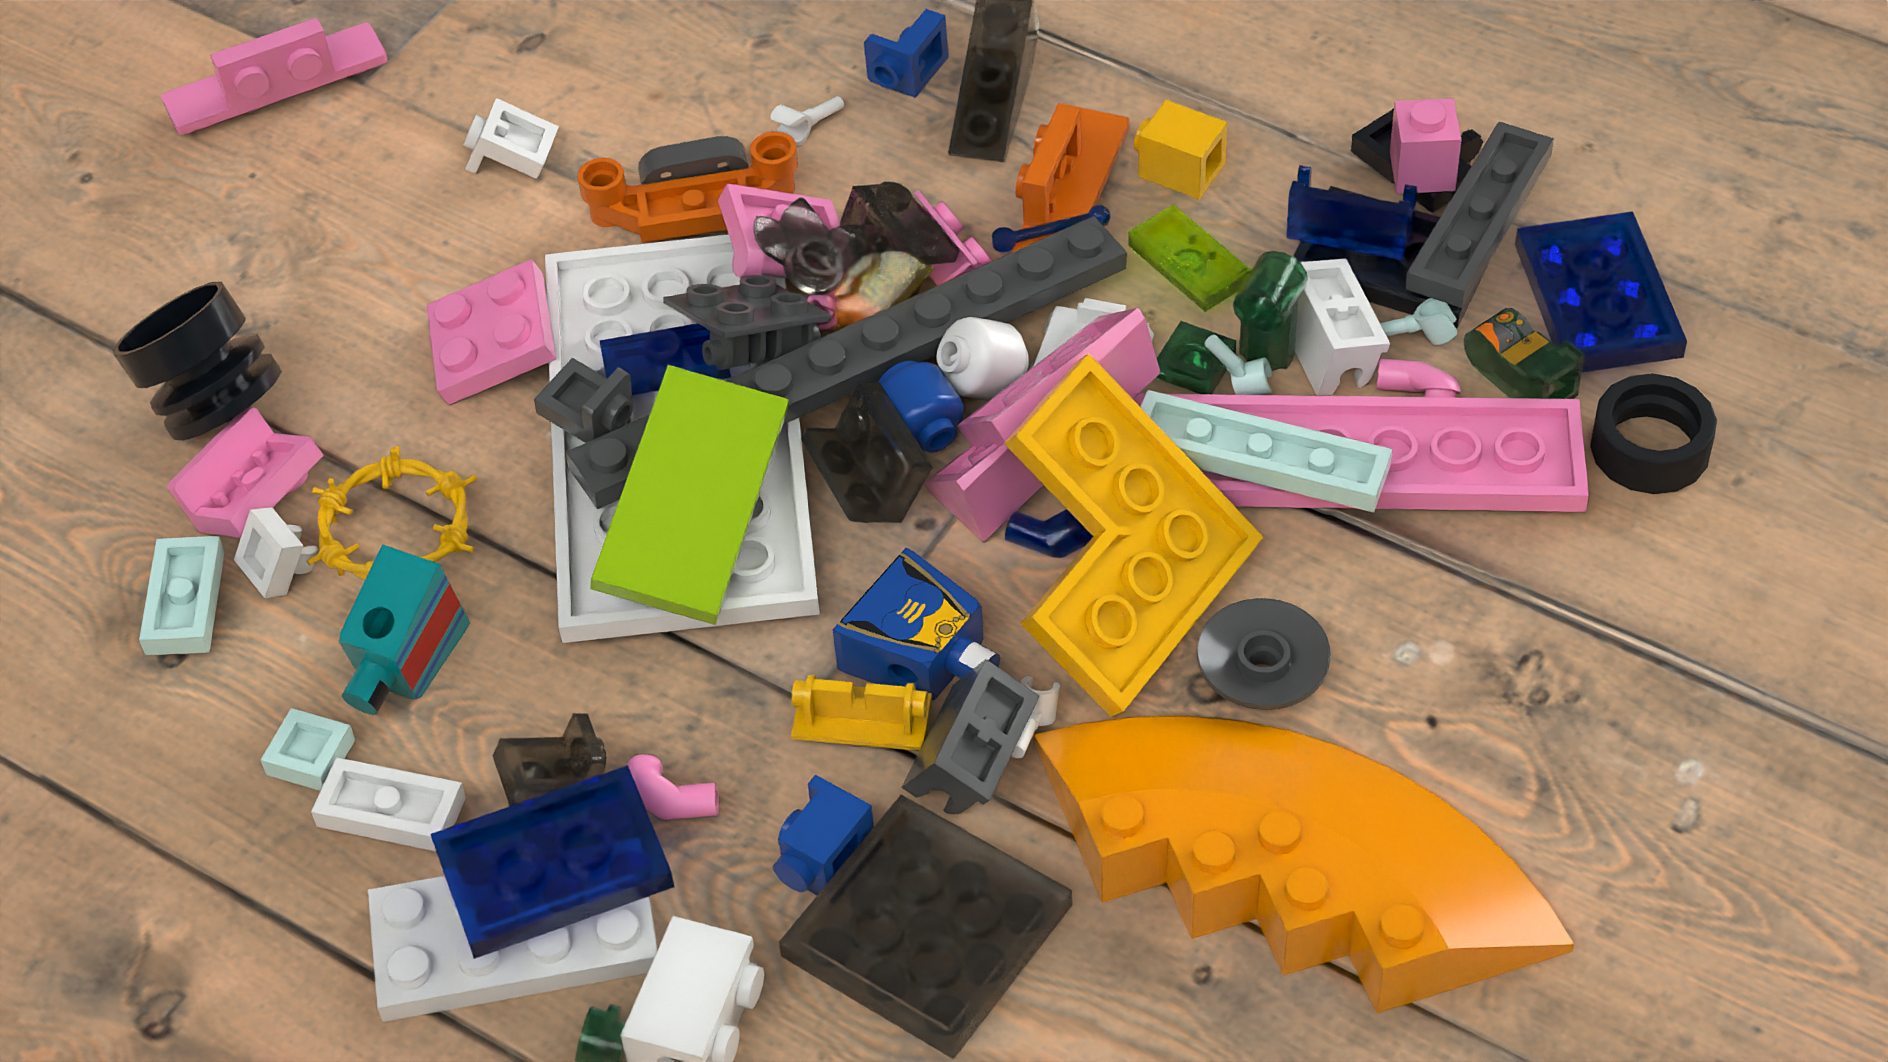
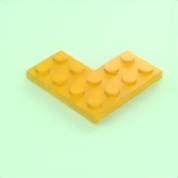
M1088 353L1074 363L1004 444L1093 536L1020 624L1094 701L1112 717L1124 712L1264 537Z

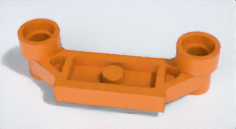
M766 132L756 137L751 143L752 165L747 169L636 186L626 184L623 167L618 161L611 158H595L584 163L578 171L577 178L582 199L589 205L591 220L594 224L600 227H613L616 225L637 233L641 237V243L727 230L718 199L726 184L791 194L795 192L794 172L798 167L796 142L793 137L784 132Z

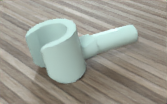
M1429 298L1421 303L1413 315L1380 323L1386 336L1406 332L1414 333L1422 330L1433 345L1447 343L1457 335V329L1453 324L1456 322V317L1447 303L1433 298Z
M1211 335L1206 339L1205 346L1231 373L1232 385L1236 395L1272 394V389L1267 381V378L1272 376V370L1266 358L1243 362L1241 357L1236 356L1216 335Z

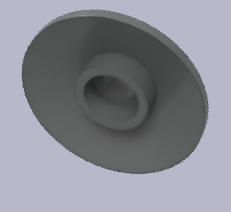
M1268 598L1238 601L1218 611L1203 627L1197 647L1198 665L1201 674L1209 686L1221 697L1234 704L1258 710L1286 708L1310 697L1325 680L1331 655L1326 633L1310 614L1288 602ZM1256 664H1267L1270 667H1259Z

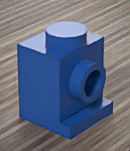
M815 775L808 783L809 803L803 810H794L781 827L778 836L781 856L774 863L773 870L777 877L791 889L798 892L808 890L829 902L875 845L872 805Z

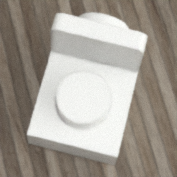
M496 98L487 119L476 114L465 138L463 146L473 150L465 170L476 174L483 157L486 156L537 179L559 126Z

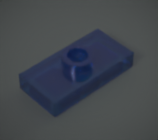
M698 323L599 340L606 378H609L617 368L630 374L632 395L659 391L668 365L720 380L731 378L730 368L720 370L715 365H707L704 361L702 345L705 341L710 340V330Z

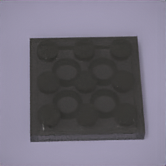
M900 795L779 941L780 954L782 958L954 1060L1071 908L1072 890L907 797Z

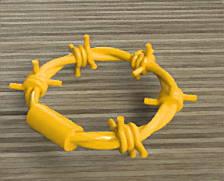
M395 446L390 449L391 455H388L387 458L382 456L380 462L360 468L338 486H335L334 479H328L329 487L325 490L317 487L312 489L313 493L321 495L318 499L320 507L317 514L320 549L317 555L306 560L308 565L310 566L322 560L328 568H336L339 576H343L345 570L365 580L374 561H368L365 565L353 563L348 559V555L360 547L358 543H355L345 549L339 541L333 540L329 531L331 523H337L336 515L340 512L352 515L353 510L344 507L347 503L346 494L351 488L382 477V488L387 489L393 484L392 480L395 477L400 479L402 474L431 477L437 482V485L425 491L426 495L429 497L437 491H441L446 499L452 500L456 508L452 524L444 526L433 525V530L442 532V535L439 537L440 545L435 552L421 558L437 563L451 552L456 553L464 550L473 553L475 548L465 544L468 540L466 532L468 516L465 486L476 481L477 477L474 474L462 480L456 472L441 471L415 459H400V447Z

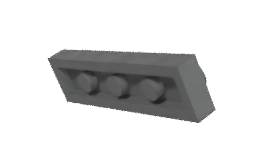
M1500 121L1497 123L1409 268L1406 290L1463 308L1552 156L1554 138Z

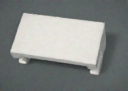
M1347 259L1290 264L1275 312L1316 395H1333L1340 384V376L1351 368H1357L1353 373V379L1358 388L1363 387L1372 378L1380 355L1388 351L1390 342Z

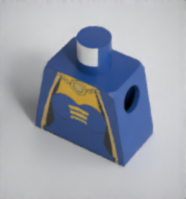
M905 548L833 628L837 669L874 684L906 687L907 683H915L916 690L932 693L931 701L936 700L955 676L961 679L985 659L997 667L1000 664V655L981 645L984 639L982 607L977 599L908 548Z

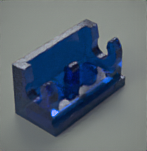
M1299 165L1298 180L1292 181L1289 190L1287 239L1403 260L1416 216L1417 186L1405 184L1403 201L1399 200V203L1363 197L1356 193L1348 192L1347 194L1311 187L1312 167Z

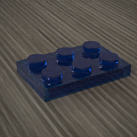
M1633 211L1517 228L1515 247L1564 375L1684 358L1687 339Z
M628 765L430 834L474 959L675 887L672 871Z

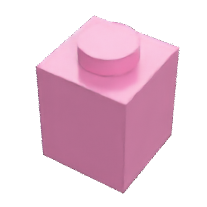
M1454 98L1395 101L1390 157L1396 194L1455 191L1461 134Z

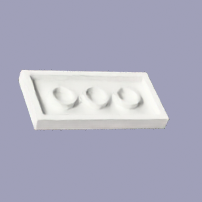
M641 840L368 890L377 1008L382 1022L646 974L658 951Z

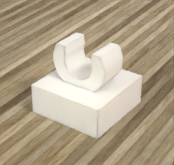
M272 507L250 510L234 557V561L264 598L287 595L293 574L311 572L314 564L309 566L306 560L317 555L319 552L316 546L303 547V544L300 542L303 532L302 528L298 525H286Z

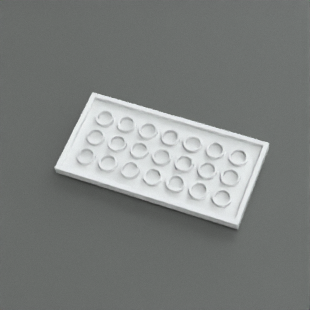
M729 235L545 254L546 296L556 360L549 362L550 381L572 357L606 378H609L617 368H621L630 374L632 400L634 402L633 412L625 424L627 425L651 413L668 365L725 381L768 362L764 358L761 363L752 364L749 362L748 365L723 370L718 369L715 365H707L702 355V345L705 341L710 340V330L663 303V297L684 294L689 286L696 284H712L720 287L739 285L741 278L735 276L733 272L732 260L734 249ZM763 247L764 251L782 253L781 249ZM762 275L774 278L777 285L786 289L785 278ZM799 418L782 426L716 625L590 589L591 577L619 500L599 509L594 506L569 470L566 451L578 447L585 442L551 422L558 624L562 643L820 615Z

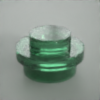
M610 1004L607 1010L593 1006L589 1008L580 1034L575 1062H622L625 1052L620 1035L626 1023L620 1021L621 1006Z

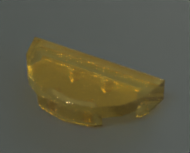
M889 251L881 254L873 253L866 255L847 270L836 289L835 297L839 299L836 309L838 326L834 327L835 331L907 300L935 268L918 256L905 252Z

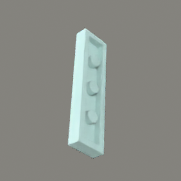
M1147 390L1140 406L1200 470L1370 512L1375 511L1391 466L1392 449L1159 392Z

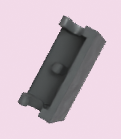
M985 659L951 687L901 788L916 798L927 795L930 789H939L950 795L943 810L947 814L962 813L977 801L984 805L990 801L1040 696Z

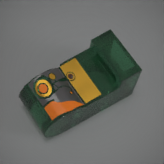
M1504 308L1465 334L1463 339L1464 349L1472 366L1509 398L1574 399L1578 396L1584 353L1567 340L1558 346L1555 345L1539 331L1535 332L1528 320L1513 308ZM1550 384H1552L1555 391L1549 395Z

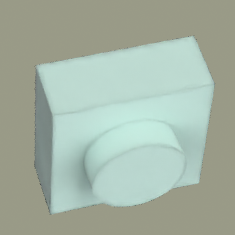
M291 708L261 758L265 774L321 791L336 757L345 759L355 742L351 725Z

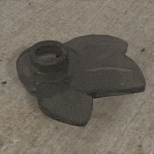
M798 198L784 211L780 221L766 216H756L754 219V236L759 247L766 255L783 265L784 272L789 281L806 293L813 295L831 293L839 285L843 273L860 267L865 258L867 242L861 225H842L829 231L804 198Z

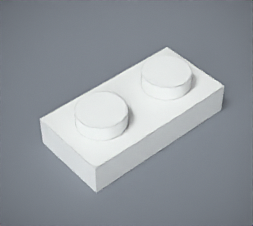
M336 757L311 813L316 827L443 853L466 796L462 782Z

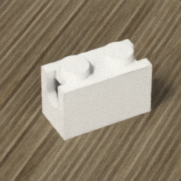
M672 916L620 1035L627 1062H733L740 1037V1031L737 1027L745 1007L749 1009L755 1007L764 981L763 967H759L749 960L754 947L753 937Z

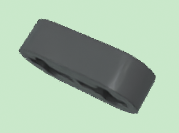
M716 136L652 149L644 154L639 161L638 172L641 185L747 169L749 163L744 146L739 140L729 136ZM727 162V166L718 167L717 164ZM671 173V176L661 178L660 174Z

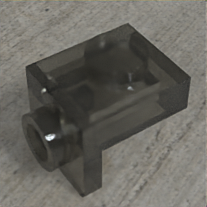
M573 713L562 737L500 738L492 755L510 808L585 805L598 777L602 776L606 767L605 745L601 738L596 737L587 713Z

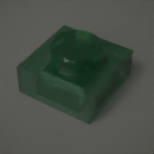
M1180 321L1157 357L1161 373L1156 379L1198 394H1212L1227 369L1205 346V341L1211 335H1216L1236 355V340Z

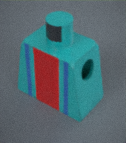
M382 545L339 637V644L355 668L353 676L341 695L343 700L353 708L366 714L376 715L389 691L412 700L422 697L467 630L470 621L440 564L386 545Z

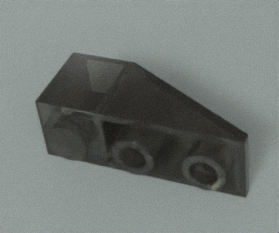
M976 0L948 150L949 156L1005 163L1031 77L1039 34L1040 20L1033 0Z

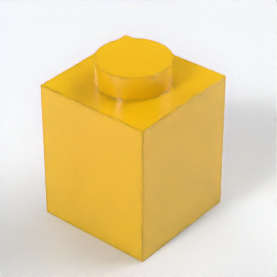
M1165 100L1151 119L1145 118L1141 122L1136 132L1134 149L1138 151V177L1200 200L1226 164L1228 122Z

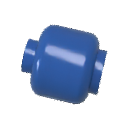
M913 360L898 363L881 376L873 401V410L896 446L910 453L924 451L934 453L946 448L955 439L957 425L962 422L965 410L960 396L937 365L929 362H915Z

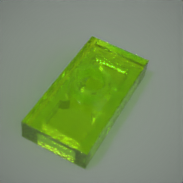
M1174 204L1128 231V246L1204 312L1250 285L1251 269Z

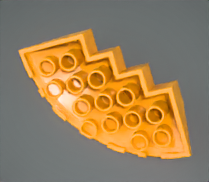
M1188 715L1134 716L1085 722L1033 735L1035 747L1102 903L1167 883L1191 939L1257 919L1283 976L1349 956L1376 1014L1573 952L1574 943L1548 901L1517 863L1479 826L1430 790L1392 768L1345 747L1292 730L1242 720Z

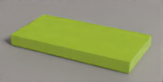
M668 365L592 574L590 589L716 625L788 411L789 399Z

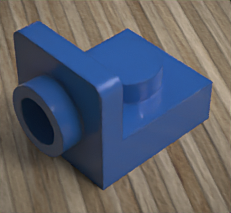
M925 9L911 27H907L902 31L898 42L870 34L864 41L868 80L886 89H892L916 98L949 58L946 16Z

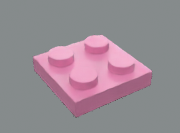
M532 259L426 305L437 392L448 405L556 360L543 273Z

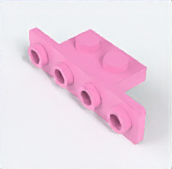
M316 17L210 54L216 75L165 92L161 95V99L176 132L179 135H184L249 111L258 110L263 106L297 94L309 92L317 87L348 76L365 72L368 69L385 64L388 59L386 51L370 23H362L325 36V32Z

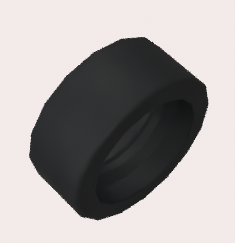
M1654 373L1629 376L1611 385L1599 399L1590 448L1596 465L1606 476L1629 490L1650 494L1676 492L1695 483L1707 469L1715 437L1717 418L1711 402L1696 387L1676 377ZM1652 417L1663 419L1678 426L1690 438V442L1677 449L1658 451L1642 448L1626 440L1616 429V425L1631 418Z

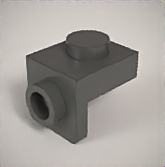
M573 357L534 398L535 410L538 415L585 443L625 426L634 408L629 373L621 368H617L609 378H606Z

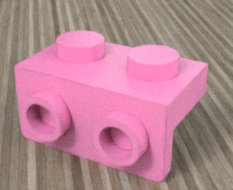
M248 407L235 416L168 483V490L198 532L241 538L250 510L273 508L286 494L295 491L304 484L308 477L307 472L324 455L311 437L273 433L258 409Z

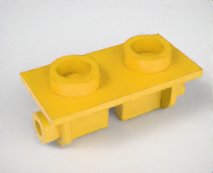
M808 674L806 681L794 680L792 706L796 707L791 739L920 751L925 741L932 693L916 690L915 683H907L906 687L866 683V687L853 686V682L817 679L816 675Z

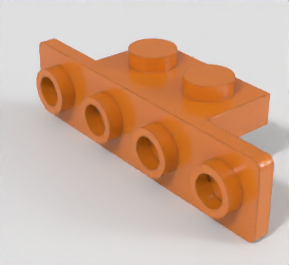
M1063 103L1057 104L1049 124H1041L1038 128L1034 142V157L1031 164L1023 163L1017 176L1015 194L1017 198L1023 199L1024 224L1011 253L1092 217L1128 134V117Z

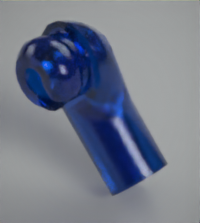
M1067 509L1045 521L1015 511L1010 517L1005 531L1006 541L1052 558H1063L1086 546L1093 537Z

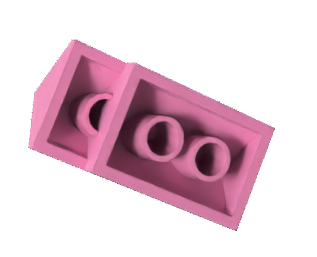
M1139 308L1098 316L957 425L971 446L923 484L941 504L983 543L1043 486L1040 480L1015 456L1004 442L1077 360L1089 353L1132 399L1161 373L1146 319Z

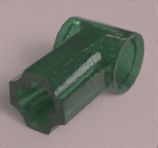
M1268 251L1260 255L1233 301L1234 313L1241 321L1239 354L1247 362L1266 358L1272 371L1287 369L1295 356L1298 299L1308 281L1307 272L1303 265L1294 257L1284 252Z

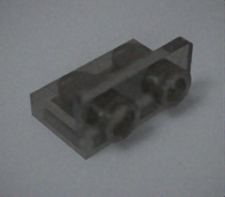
M886 181L880 184L852 187L839 223L854 263V270L886 308L918 295L930 265L956 262L960 252L958 247L902 184Z
M859 382L835 428H806L801 437L802 443L843 512L852 522L902 523L933 468L880 383Z

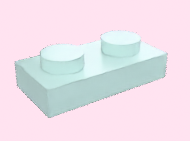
M220 536L156 539L139 637L145 655L210 652L225 555Z

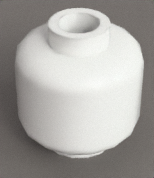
M976 317L957 320L947 329L937 349L938 367L942 370L957 394L963 397L991 400L1026 373L1029 365L1028 352L1021 334L1014 326L1000 321Z

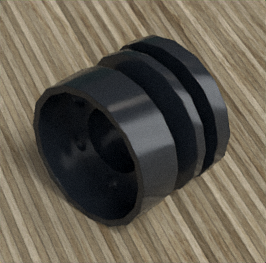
M222 281L198 286L169 301L132 327L113 349L114 356L137 388H149L164 383L156 391L150 401V405L156 415L167 416L164 420V425L174 440L185 441L200 436L232 420L260 399L276 383L282 373L272 354H261L265 346L258 334H246L230 340L240 330L246 318Z

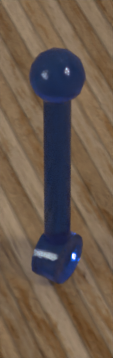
M1095 205L1086 214L1013 231L1007 227H1000L992 233V246L998 252H1008L1015 247L1017 242L1057 233L1093 216L1103 226H1106L1111 218L1110 211L1103 205Z

